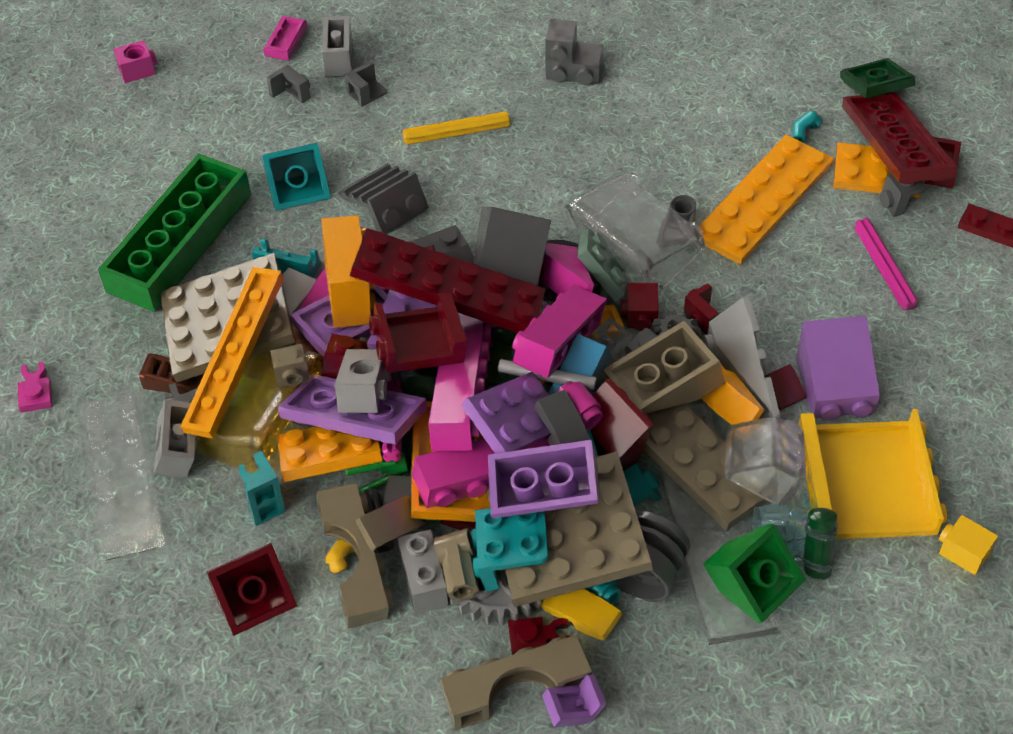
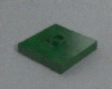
M889 58L840 71V78L843 82L866 99L915 86L916 77Z

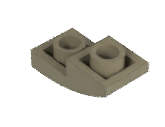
M409 495L390 502L355 520L371 551L425 525L422 519L411 518V498Z

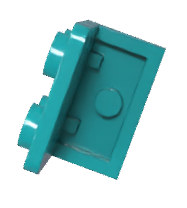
M491 508L475 510L476 528L472 529V542L474 549H477V557L473 558V570L475 578H481L485 591L499 590L498 570L544 564L548 561L545 511L492 518Z

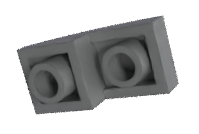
M565 390L536 401L533 408L551 433L548 439L550 446L590 440L585 425Z

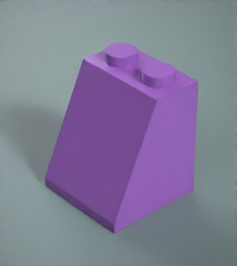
M856 316L804 321L796 361L807 395L810 412L814 413L815 418H823L824 420H834L844 415L865 417L870 413H874L880 394L867 317Z

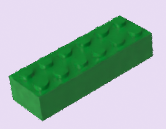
M198 153L98 268L105 292L156 312L162 305V291L177 286L251 196L246 170Z

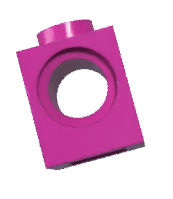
M144 40L113 49L124 83L155 75L154 65H158L153 49L148 50Z

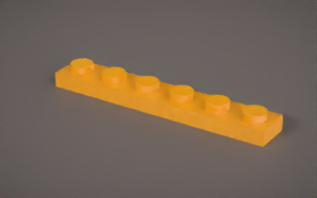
M252 267L180 426L184 433L214 439L284 280L281 271Z

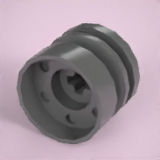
M636 511L653 570L613 581L618 584V588L622 592L649 602L663 601L669 595L677 578V571L683 565L684 558L689 552L690 539L684 530L669 519L648 511Z

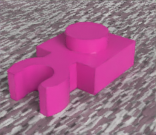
M43 362L38 363L39 369L34 373H29L26 364L21 367V373L25 382L17 383L18 408L21 413L52 407L51 381L49 377L45 378L47 370Z

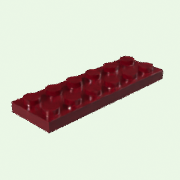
M896 92L867 99L862 95L843 97V109L899 183L914 184L916 181H943L946 178H956L958 168Z
M369 228L365 231L349 275L437 305L438 294L451 292L458 313L516 333L524 331L533 318L539 317L545 288L512 278L503 273L477 266L474 263L466 262Z

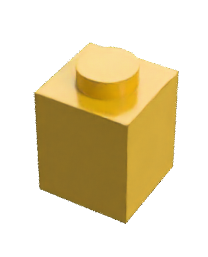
M961 515L954 525L948 523L938 539L943 543L939 554L976 575L991 554L998 535Z

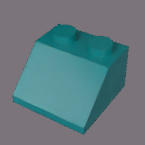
M318 142L261 155L275 211L331 198Z

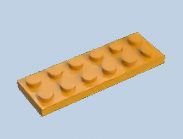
M786 134L692 232V239L741 265L832 166L834 158Z

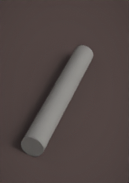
M501 359L498 366V372L523 376L532 372L509 360ZM555 370L549 378H545L532 372L538 380L563 385L570 381L573 383L579 381L588 390L594 391L597 385L596 377Z

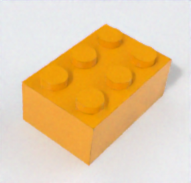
M358 215L321 218L324 262L333 327L369 324V316H371V311H374V304L376 303L374 292L370 293L369 289H375V284L349 276L366 227H360Z

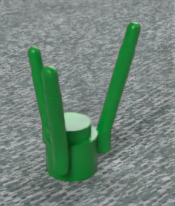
M401 446V458L397 462L393 460L386 462L382 454V462L362 465L345 471L347 476L378 469L381 470L382 474L388 473L358 488L359 494L386 484L388 475L403 476L404 472H409V463L404 446Z

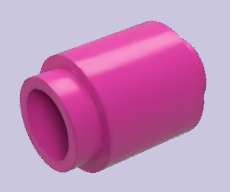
M570 381L559 388L557 392L565 390L572 400L587 431L594 428L602 420L601 405L582 382L573 383Z

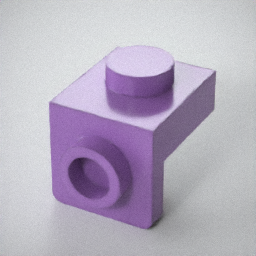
M594 674L586 675L579 685L547 688L542 695L554 727L583 725L593 722L606 706L603 691L599 687Z

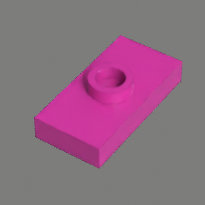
M282 16L263 49L264 56L289 61L308 28L307 20Z

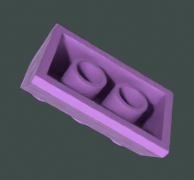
M592 440L488 455L492 518L599 504L600 483L598 464Z

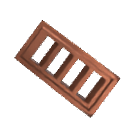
M148 353L140 371L139 379L143 389L171 393L169 385L175 383L181 395L198 388L204 374L197 376L194 387L190 386L192 378L183 380L182 383H176L172 372L170 378H166L167 373L171 372L170 358Z

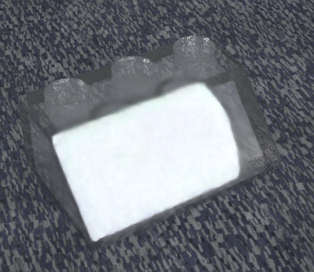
M777 416L730 425L726 434L725 478L785 509L806 480L804 431L791 420L784 421Z

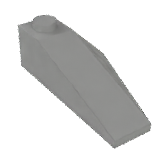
M749 296L742 297L709 322L708 335H704L703 341L725 370L735 372L764 408V412L759 419L770 433L777 432L780 412L772 379L765 377L766 355L764 348H757L755 333L760 331Z

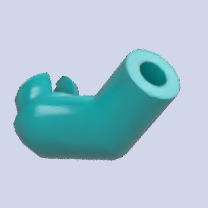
M807 111L793 123L792 137L805 143L806 130L809 127L817 129V125L820 126L822 123V117L817 115L816 111Z

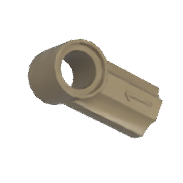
M462 529L434 538L436 555L443 568L447 593L450 599L463 601L473 598L474 594L479 592V587L473 570V558L476 557V550L474 549L469 529Z

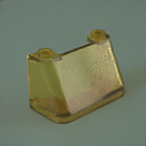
M270 351L249 358L214 439L196 436L195 440L199 453L239 469L240 464H243L248 473L256 472L259 467L256 466L253 454L262 451L269 462L272 451L278 452V435L283 432L290 420L280 418L278 406L302 383L296 386L278 388ZM304 351L309 376L311 374L321 376L323 356L312 351Z

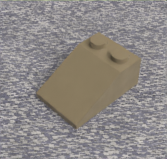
M685 321L680 322L603 369L606 377L623 389L628 398L644 413L697 401L725 384L720 361Z

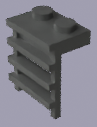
M388 163L338 192L343 199L368 208L376 230L385 234L429 208L417 174L415 172L408 174L406 169L400 171L397 166L391 168Z

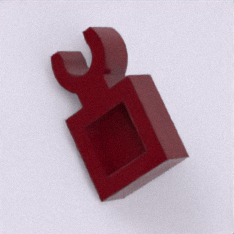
M542 617L508 620L512 655L526 647L534 649L546 645V643L557 637H570V635L559 636L556 634L558 629L568 628V620L558 618L553 620L550 625H543Z

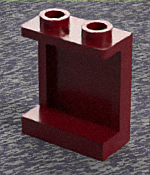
M451 292L438 294L437 307L385 314L382 303L374 304V316H369V328L371 335L377 336V357L379 361L384 360L387 373L464 362L467 339Z

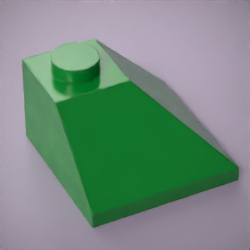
M767 524L726 542L703 563L718 591L757 623H763L806 581L805 576L775 524Z

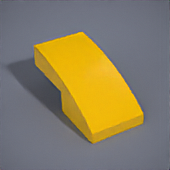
M585 589L544 599L541 603L545 612L557 618L567 619L573 623L576 630L602 641H605L622 617L621 610Z

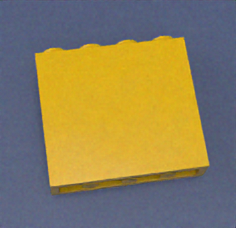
M912 409L909 421L816 425L814 413L800 414L797 433L811 509L828 508L837 514L835 539L938 535L941 525L946 523L947 512L945 504L939 501V478L937 475H933L932 472L933 453L931 448L926 447V425L924 421H920L917 409Z

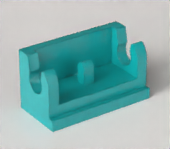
M260 238L261 248L254 247L252 251L253 260L274 253L282 275L288 268H291L314 278L321 264L317 250L310 249L311 257L271 249L269 241Z
M262 451L253 454L256 466L259 467L256 472L248 473L243 464L239 465V474L245 483L244 490L248 506L256 526L286 512L278 477Z

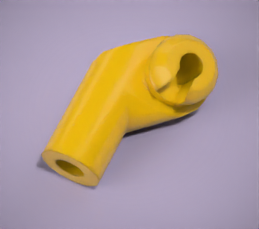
M344 540L336 541L325 556V562L329 564L330 571L337 573L347 569L348 565L344 557L355 551Z

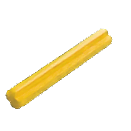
M507 111L405 128L402 132L405 144L409 145L510 126V117Z

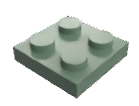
M588 227L579 235L577 257L611 298L617 301L625 295L626 266L619 256L615 255L613 257L607 249L608 244L603 236L599 233L594 234L590 227Z

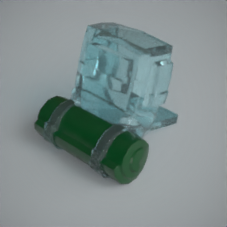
M801 492L800 508L789 507L788 504L763 505L762 507L754 508L751 531L767 524H775L795 561H803L806 575L821 580L831 576L835 561V536L838 530L837 514L828 508L811 509L807 492Z

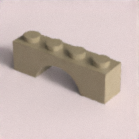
M357 483L317 491V507L324 535L336 537L347 542L354 549L359 559L358 566L352 576L340 584V601L347 629L388 619L389 607H393L394 603L390 587H383L381 575H385V567L381 554L375 556L374 550H370L355 522L359 517L369 513L366 494H359Z
M577 635L568 638L557 637L548 644L534 649L526 647L520 649L514 655L502 659L491 658L484 661L480 666L471 669H457L440 679L442 694L454 729L458 730L489 720L491 706L495 697L511 684L535 682L547 688L579 685L586 675H591L592 670Z

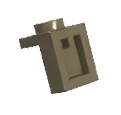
M302 344L270 350L278 388L296 386L310 381Z

